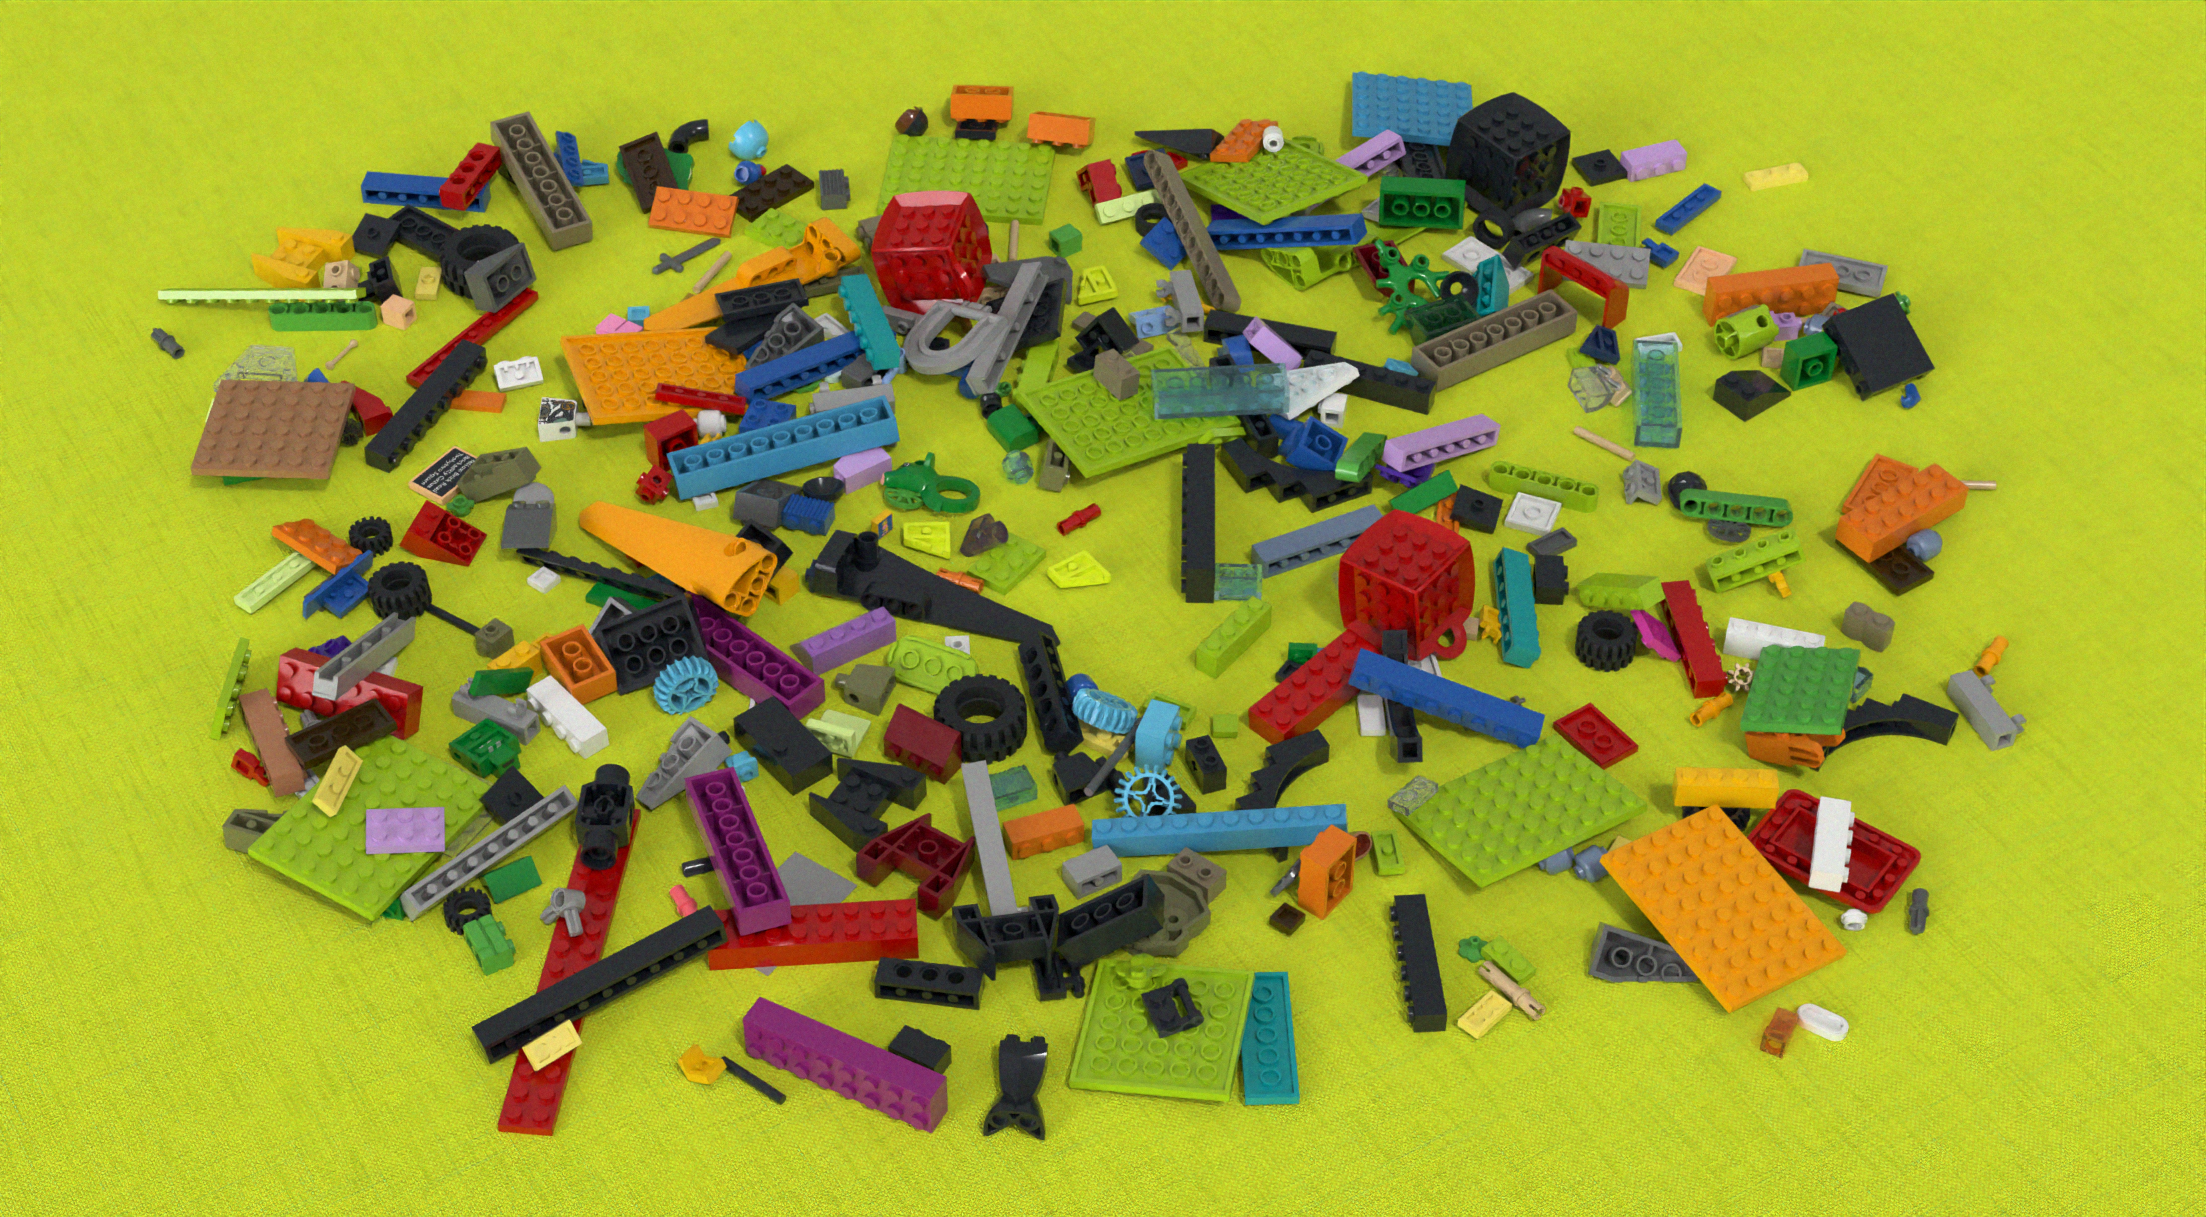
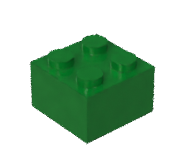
M1825 332L1786 342L1780 377L1792 391L1831 381L1838 346Z

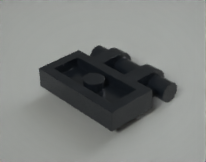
M1056 952L1052 973H1047L1042 957L1033 959L1040 1001L1067 998L1066 990L1070 989L1074 991L1076 998L1084 997L1086 985L1084 978L1080 974L1082 966L1073 969L1067 960L1060 959L1059 952ZM1063 972L1070 973V977H1064Z

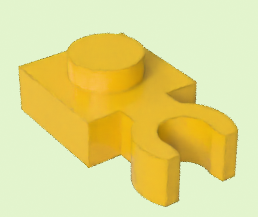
M1782 570L1767 575L1771 583L1776 582V586L1783 598L1792 595Z
M1484 604L1480 610L1479 626L1484 628L1481 637L1485 640L1490 635L1494 639L1493 643L1497 644L1502 636L1500 631L1501 624L1498 618L1499 610Z

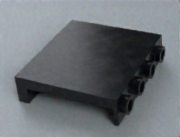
M1894 293L1834 315L1822 325L1824 332L1838 346L1836 356L1839 357L1844 366L1845 373L1850 377L1855 391L1862 401H1866L1871 395L1914 378L1918 380L1924 378L1935 369Z

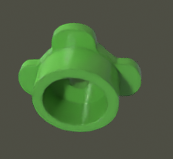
M1896 291V298L1903 311L1909 314V306L1911 305L1909 298L1905 294L1901 295L1899 291Z
M458 495L454 498L453 502L447 504V509L452 510L453 515L456 517H465L470 514L471 507H474L475 504L473 500H468L463 495Z

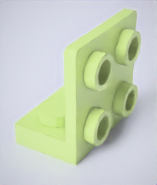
M830 709L824 712L820 721L809 718L806 723V728L828 750L852 758L871 727L870 720Z

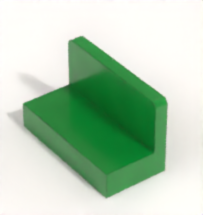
M524 856L479 876L482 886L487 885L494 903H500L542 884L531 856Z

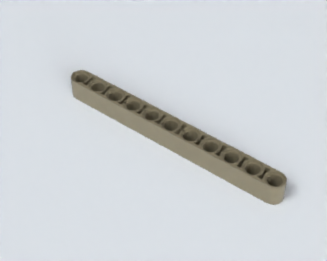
M1152 149L1148 150L1144 156V166L1213 307L1226 312L1236 313L1240 308L1241 298L1171 157Z

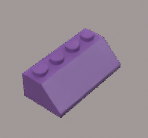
M884 607L876 608L790 645V650L807 669L818 676L897 641L896 620Z

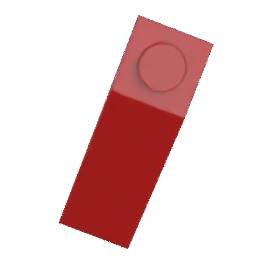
M355 386L356 392L350 410L366 437L377 434L393 417L392 410L389 406H385L381 398Z

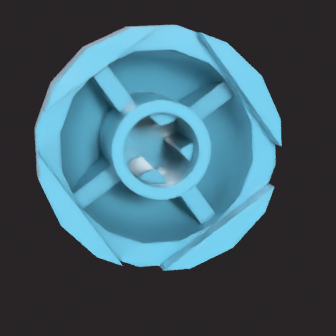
M754 119V123L748 121L742 125L733 135L736 138L733 143L729 142L728 149L738 158L754 160L766 154L769 136L765 128Z

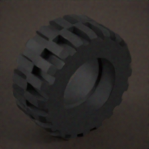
M484 224V226L472 225L470 228L464 227L459 232H453L450 237L445 239L439 250L442 277L447 288L461 297L466 296L468 299H473L464 272L478 261L518 244L517 237L507 229L503 230L502 227L496 225L492 227L490 224Z
M976 674L973 677L967 675L963 676L962 680L958 681L956 679L952 681L949 687L946 685L936 697L934 720L961 732L962 763L986 760V764L989 765L993 761L1001 762L1006 759L1007 755L1010 757L1016 753L1017 749L1023 745L1024 739L1027 736V704L1025 703L1024 695L1014 684L1010 685L1008 680L1004 678L1000 680L997 679V676L990 674L989 676ZM980 715L995 718V720L987 723H972L965 719Z

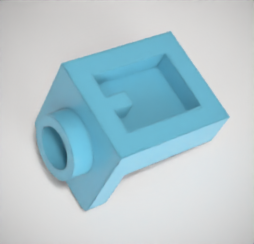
M1388 358L1383 366L1385 369L1417 377L1418 372L1408 362Z
M747 750L729 756L724 760L726 768L734 766L740 783L759 776L757 759L750 757Z

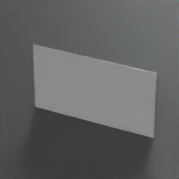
M796 851L777 869L790 900V906L841 903L858 886ZM777 966L755 967L754 969L769 976Z

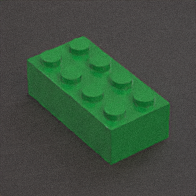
M1382 176L1379 225L1463 229L1466 180Z

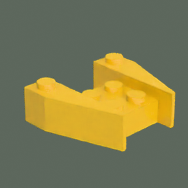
M277 227L279 247L270 257L255 253L251 254L255 275L275 288H321L318 270L326 262L350 261L355 256L352 235L328 229Z

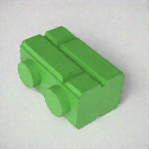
M488 914L479 918L478 921L473 920L464 924L465 940L484 975L488 976L498 972L499 969L503 970L513 966V954L516 953L515 946L511 939H505L506 931L501 921L496 923L494 917Z

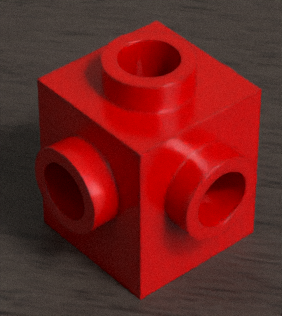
M1572 186L1571 189L1563 188L1562 195L1558 200V208L1564 213L1570 212L1574 218H1587L1592 198L1584 192L1583 188Z
M654 464L648 474L643 472L637 480L636 484L639 487L635 493L643 501L655 505L658 499L663 501L670 491L667 486L673 476Z

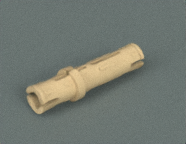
M1491 961L1483 963L1490 972L1480 967L1479 974L1510 998L1515 1007H1521L1534 1020L1542 1017L1534 1011L1535 1008L1544 1015L1546 1007L1530 996V991L1526 988H1521L1493 965Z

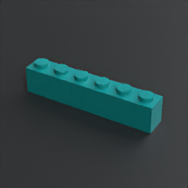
M867 274L842 276L841 285L838 286L839 298H843L844 309L849 312L850 323L854 324L855 335L860 338L861 349H865L867 362L871 363L873 370L899 367V345Z
M1503 547L1493 561L1497 609L1499 610L1498 618L1501 624L1503 661L1529 669L1533 662L1539 659L1541 654L1538 641L1539 631L1536 625L1537 614H1535L1534 608L1535 598L1532 591L1533 582L1531 581L1530 574L1531 565H1529L1528 554Z

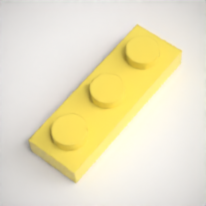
M1798 162L1744 173L1743 181L1751 191L1807 181L1809 174L1801 163Z
M346 745L338 749L312 800L329 817L337 814L363 762Z

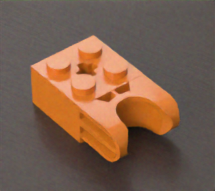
M1843 728L1841 735L1747 731L1745 738L1749 757L1752 759L1788 767L1798 764L1817 768L1825 760L1822 747L1838 746L1845 738V731Z

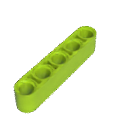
M1495 461L1490 467L1489 487L1495 491L1515 496L1520 492L1562 503L1561 507L1583 513H1592L1597 509L1599 488L1593 483L1505 461Z

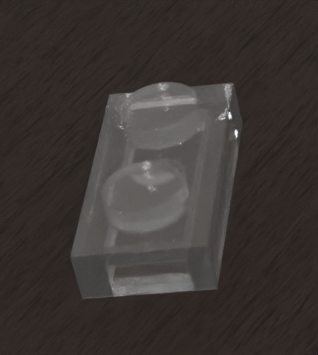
M1418 775L1387 800L1388 808L1409 816L1439 791L1438 783Z

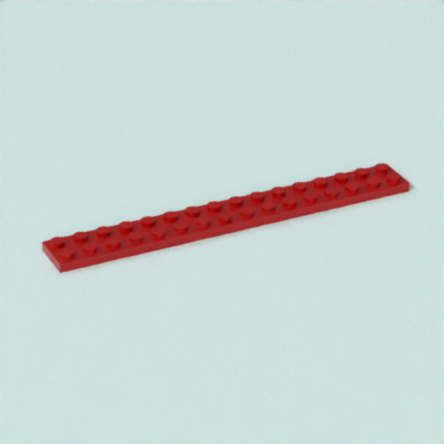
M635 809L629 845L618 848L616 863L613 867L606 870H595L587 867L580 859L582 845H579L567 889L580 890L585 895V906L581 913H579L583 933L575 937L570 936L565 917L560 916L558 918L536 993L602 960L640 823V809ZM586 1015L571 1022L579 1037ZM577 1047L538 1071H534L523 1049L519 1050L498 1121L499 1132L553 1136Z

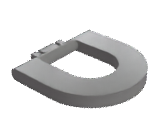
M938 300L908 333L903 346L905 357L909 365L915 371L922 374L938 375L957 370L977 358L1007 326L1008 319L1005 316L990 313L992 312L991 306L985 307L983 304L970 303L967 300L961 305ZM957 315L979 321L953 347L940 351L929 349L932 340L954 316Z

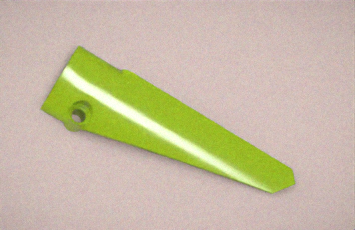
M1374 221L1365 224L1367 234L1356 245L1262 248L1261 253L1265 262L1278 277L1296 289L1305 290L1338 271L1345 272L1359 265L1360 263L1353 252V247L1373 244L1379 239L1382 241L1393 240L1396 245L1427 227L1379 225V222Z

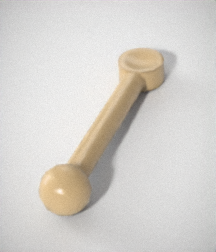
M350 340L349 345L332 361L326 362V369H334L335 363L351 348L357 347V340Z

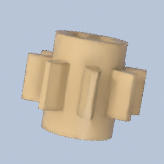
M1736 663L1734 665L1735 672L1732 670L1727 671V674L1731 676L1728 685L1732 684L1735 687L1734 692H1737L1739 688H1743L1745 692L1749 691L1748 684L1752 685V676L1755 674V671H1751L1748 668L1749 663L1744 667H1740ZM1739 673L1741 676L1745 675L1747 677L1744 682L1737 680L1736 677Z

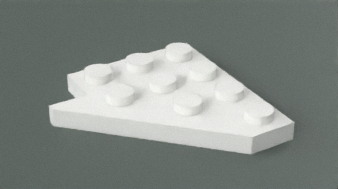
M1346 362L1261 374L1258 378L1263 385L1254 390L1253 393L1261 405L1291 420L1298 417L1300 413L1308 408L1314 407L1327 396L1333 395L1335 391L1344 385L1350 384L1352 380L1360 375L1356 367Z

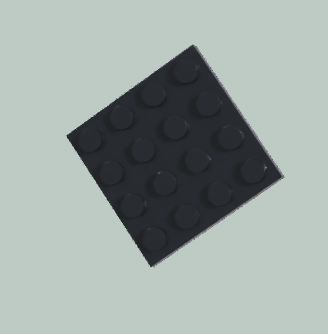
M1064 277L1046 283L1014 352L1061 337L1067 292V282ZM1006 296L986 302V306H991L992 308L990 313L998 314Z

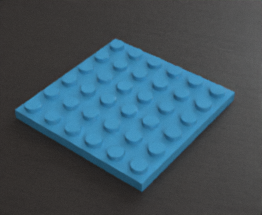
M1363 71L1352 73V136L1374 138L1388 129L1402 136V140L1405 142L1449 146L1458 118L1473 109L1471 85L1464 82L1450 83L1445 80L1431 81L1425 78L1412 79L1406 76L1374 75Z

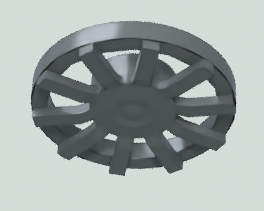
M1710 519L1707 531L1720 540L1741 542L1750 537L1751 527L1744 522Z
M1300 858L1270 891L1271 895L1276 897L1296 879L1301 866Z

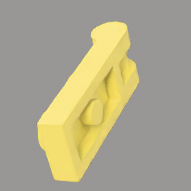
M1078 718L1084 738L1081 744L1108 757L1112 755L1125 738V736L1118 733L1100 730L1098 727L1085 723L1084 720ZM1135 741L1119 762L1125 761L1129 755L1128 752H1132L1135 749Z

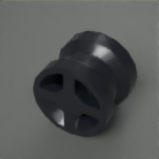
M995 392L983 394L980 398L981 413L985 419H988L993 412L1003 408L1001 397Z

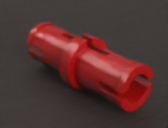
M1092 503L1080 511H1074L1071 516L1057 523L1059 533L1065 536L1079 527H1085L1086 523L1101 516L1100 507L1096 503Z

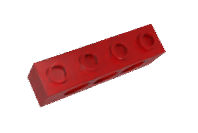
M477 142L469 150L467 156L459 163L455 171L450 174L449 178L439 189L442 206L462 211L469 207L502 165L500 147Z

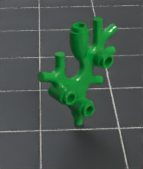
M1381 239L1377 240L1374 245L1379 251V261L1383 268L1389 270V277L1376 280V287H1388L1394 290L1386 305L1378 309V313L1381 317L1388 313L1396 315L1393 324L1388 329L1390 334L1395 335L1400 327L1404 325L1412 336H1415L1420 330L1407 313L1409 308L1414 309L1423 324H1427L1428 327L1437 323L1439 319L1437 312L1426 299L1409 291L1408 283L1414 279L1423 281L1435 299L1440 298V289L1436 282L1443 280L1449 274V271L1433 272L1429 270V259L1423 254L1416 255L1409 266H1403L1398 262L1400 259L1398 249L1386 247Z

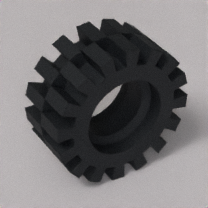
M370 516L369 520H366V517H364L362 522L357 520L355 525L352 524L350 526L349 538L351 546L361 550L363 554L367 550H371L373 558H375L376 554L379 553L382 556L384 551L388 552L390 550L389 547L393 546L391 526L387 523V520H382L381 517H377L376 520L374 516Z
M470 887L469 891L461 888V893L457 891L452 892L453 897L448 895L446 898L447 902L444 901L443 904L447 927L453 933L457 930V935L461 936L464 932L463 926L465 923L473 920L478 921L479 918L488 914L492 915L488 895L482 893L480 889L475 892L473 887ZM465 909H476V911L471 914H459L461 911Z

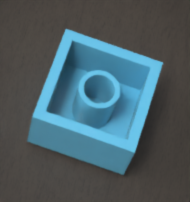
M1151 699L1136 731L1135 767L1138 766V768L1143 769V766L1147 764L1149 770L1152 771L1156 765L1158 766L1157 773H1161L1166 769L1167 765L1172 764L1174 749L1180 747L1182 734H1179L1183 720L1179 716L1180 706Z

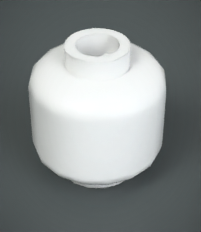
M702 410L698 413L697 418H693L697 424V432L702 439L708 433H710L711 438H714L717 433H720L722 436L723 432H726L725 414L722 415L719 410Z

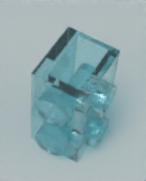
M1215 563L1214 600L1248 601L1252 596L1261 600L1262 564Z

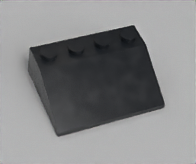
M682 593L595 627L605 656L616 671L617 688L620 695L656 682L655 678L660 677V671L666 670L667 665L674 664L675 659L681 661L684 656L689 659L694 655L696 658L702 657L704 660L710 661L699 615L689 593Z

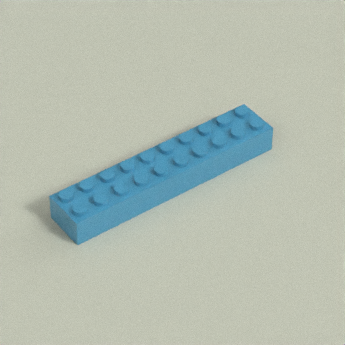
M883 395L667 453V458L680 500L716 492L720 489L735 487L746 482L758 481L768 476L780 475L794 469H802L816 463H824L831 459L879 446L890 445L900 441L896 418L886 396Z

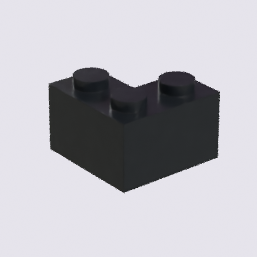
M1114 307L1098 315L1075 337L1087 355L1102 347L1105 352L1114 348L1123 356L1140 342Z

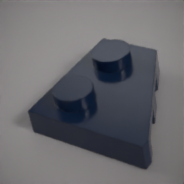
M1596 325L1579 349V352L1616 365L1620 360L1616 331Z

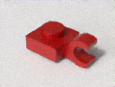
M240 748L234 754L231 767L250 781L253 778L256 779L263 787H267L269 780L264 777L266 772L264 767L260 766L261 761L254 754Z

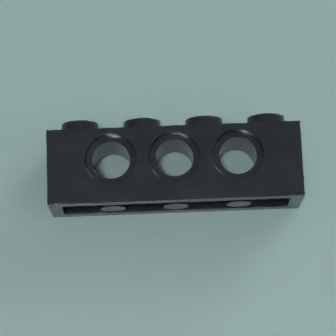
M1567 212L1512 238L1502 255L1514 269H1517L1542 257L1543 251L1548 247L1556 246L1561 248L1565 246L1566 240L1573 241L1582 226L1570 212Z
M880 957L874 980L875 998L972 1010L980 1009L985 987L984 972L979 968Z

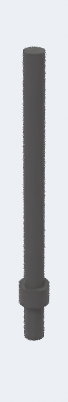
M1144 714L1141 718L1136 719L1131 731L1086 786L1084 793L1087 796L1094 794L1134 743L1137 728Z

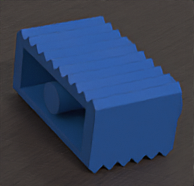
M791 494L781 512L782 526L792 530L808 531L811 534L826 535L833 524V520H835L834 503Z

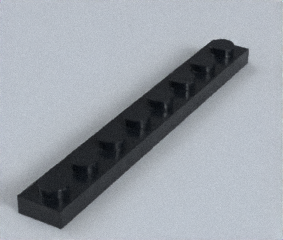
M518 548L516 551L524 564L539 568L544 566L553 572L594 583L598 581L659 601L686 593V590L677 584L667 585L655 578L652 580L645 579L637 573H623L615 567L605 568L596 562H583L574 556L568 558L552 550L546 552L540 548Z

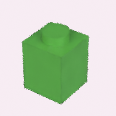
M1070 223L1049 232V249L1057 256L1063 258L1082 251V233Z

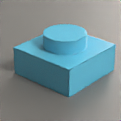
M649 306L628 307V321L643 327L644 319L650 316Z

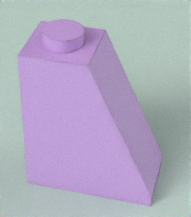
M1256 316L1242 332L1250 344L1282 370H1294L1300 366V360L1303 358L1300 353L1259 317Z
M880 446L842 456L833 466V477L843 481L844 493L847 495L880 480L883 472L892 471V458Z

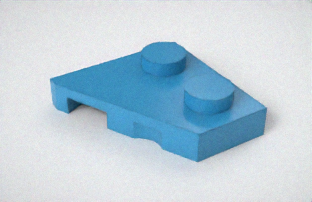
M583 159L581 168L584 185L609 183L607 164L594 163Z

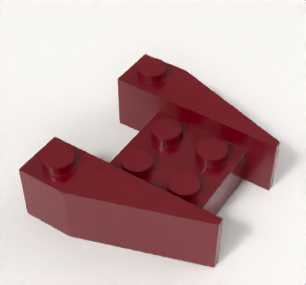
M927 813L872 839L856 854V876L877 887L896 868L903 870L923 881L918 886V909L939 920L954 905L975 860V837L971 836L965 843H962L932 827V814Z

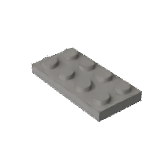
M1566 240V251L1622 280L1627 284L1628 288L1646 289L1651 249ZM1562 275V280L1572 281L1571 279Z
M1809 249L1803 250L1799 266L1831 263L1840 278L1838 289L1880 298L1888 269L1887 265Z

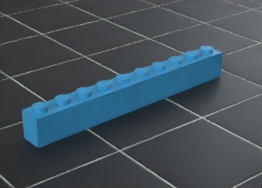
M1346 804L1096 819L1092 820V844L1094 849L1107 844L1116 857L1180 853L1185 847L1194 852L1303 846L1311 845L1321 831L1324 832L1331 824L1348 833Z

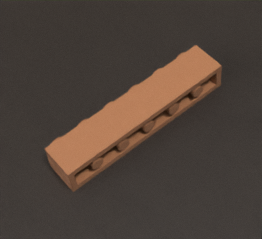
M267 688L239 695L242 716L275 797L305 790L304 779L308 778L307 772L286 746L284 737L289 736L290 733L287 723H284L282 711L278 708L276 697H271Z

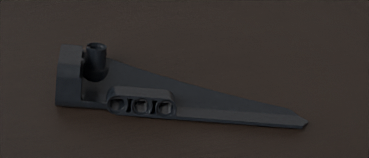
M836 530L817 558L815 565L816 594L861 603L868 610L884 607L890 615L1019 643L1024 642L1038 629L1052 637L1056 646L1060 645V640L1052 625L994 602L880 547L879 536L874 532L865 531L858 535L856 533Z

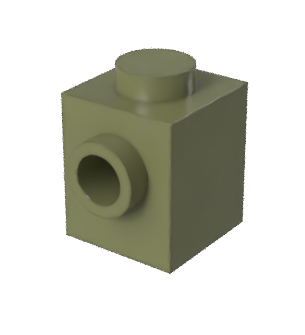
M496 618L475 633L477 651L492 660L498 658L515 645L512 628Z

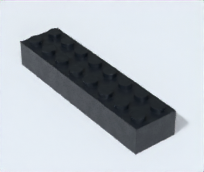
M1187 444V453H1183L1182 466H1187V468L1182 470L1181 545H1186L1182 546L1181 561H1186L1181 563V577H1186V579H1181V593H1186V603H1214L1215 444Z

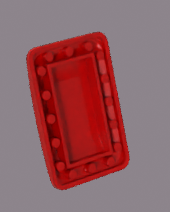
M1790 789L1784 792L1776 802L1775 809L1768 811L1747 836V839L1772 867L1809 886L1816 817L1820 800L1801 790ZM1854 817L1853 827L1848 829L1853 831L1851 846L1847 845V849H1851L1849 864H1845V867L1849 868L1847 883L1842 882L1840 892L1813 889L1856 909L1876 914L1886 907L1919 865L1921 853L1915 847Z

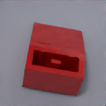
M426 500L399 546L421 558L469 567L487 534Z

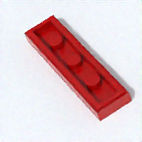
M658 383L655 400L743 415L747 399L741 396Z

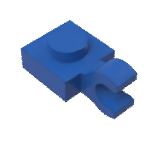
M1650 238L1642 241V244L1645 245L1643 248L1651 249L1650 259L1662 267L1666 268L1678 259L1679 252L1662 242L1658 245Z

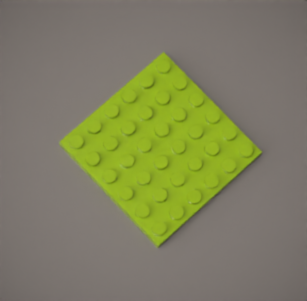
M1100 959L1069 1079L1070 1088L1230 1102L1255 982V971L1165 964L1167 965V971L1164 975L1153 977L1147 987L1133 988L1129 985L1125 976L1118 975L1115 971V964L1123 960ZM1178 978H1184L1189 986L1188 992L1197 1010L1201 1011L1204 1022L1197 1027L1159 1038L1142 1002L1141 994L1170 985ZM1173 997V1002L1181 1018L1187 1016L1188 1014L1180 997Z

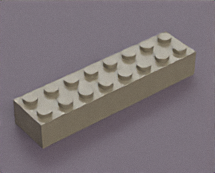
M530 112L490 122L491 141L494 146L500 147L501 158L552 250L555 251L593 240L592 221Z
M1550 289L1413 347L1411 366L1418 372L1421 378L1436 381V392L1574 333L1578 312Z

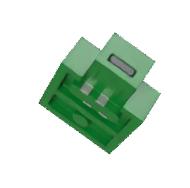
M485 718L449 743L452 759L482 778H485L490 773L500 778L512 765L516 769L521 767L518 754L521 753L518 737L488 718Z

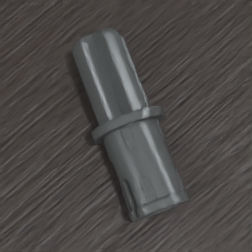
M161 328L153 329L151 337L159 344L162 350L170 353L174 359H179L184 355L185 350L176 342L172 335H168Z
M1923 888L1913 890L1912 905L1908 909L1910 915L1909 929L1916 935L1925 931L1926 918L1929 916V908L1927 907L1929 893Z

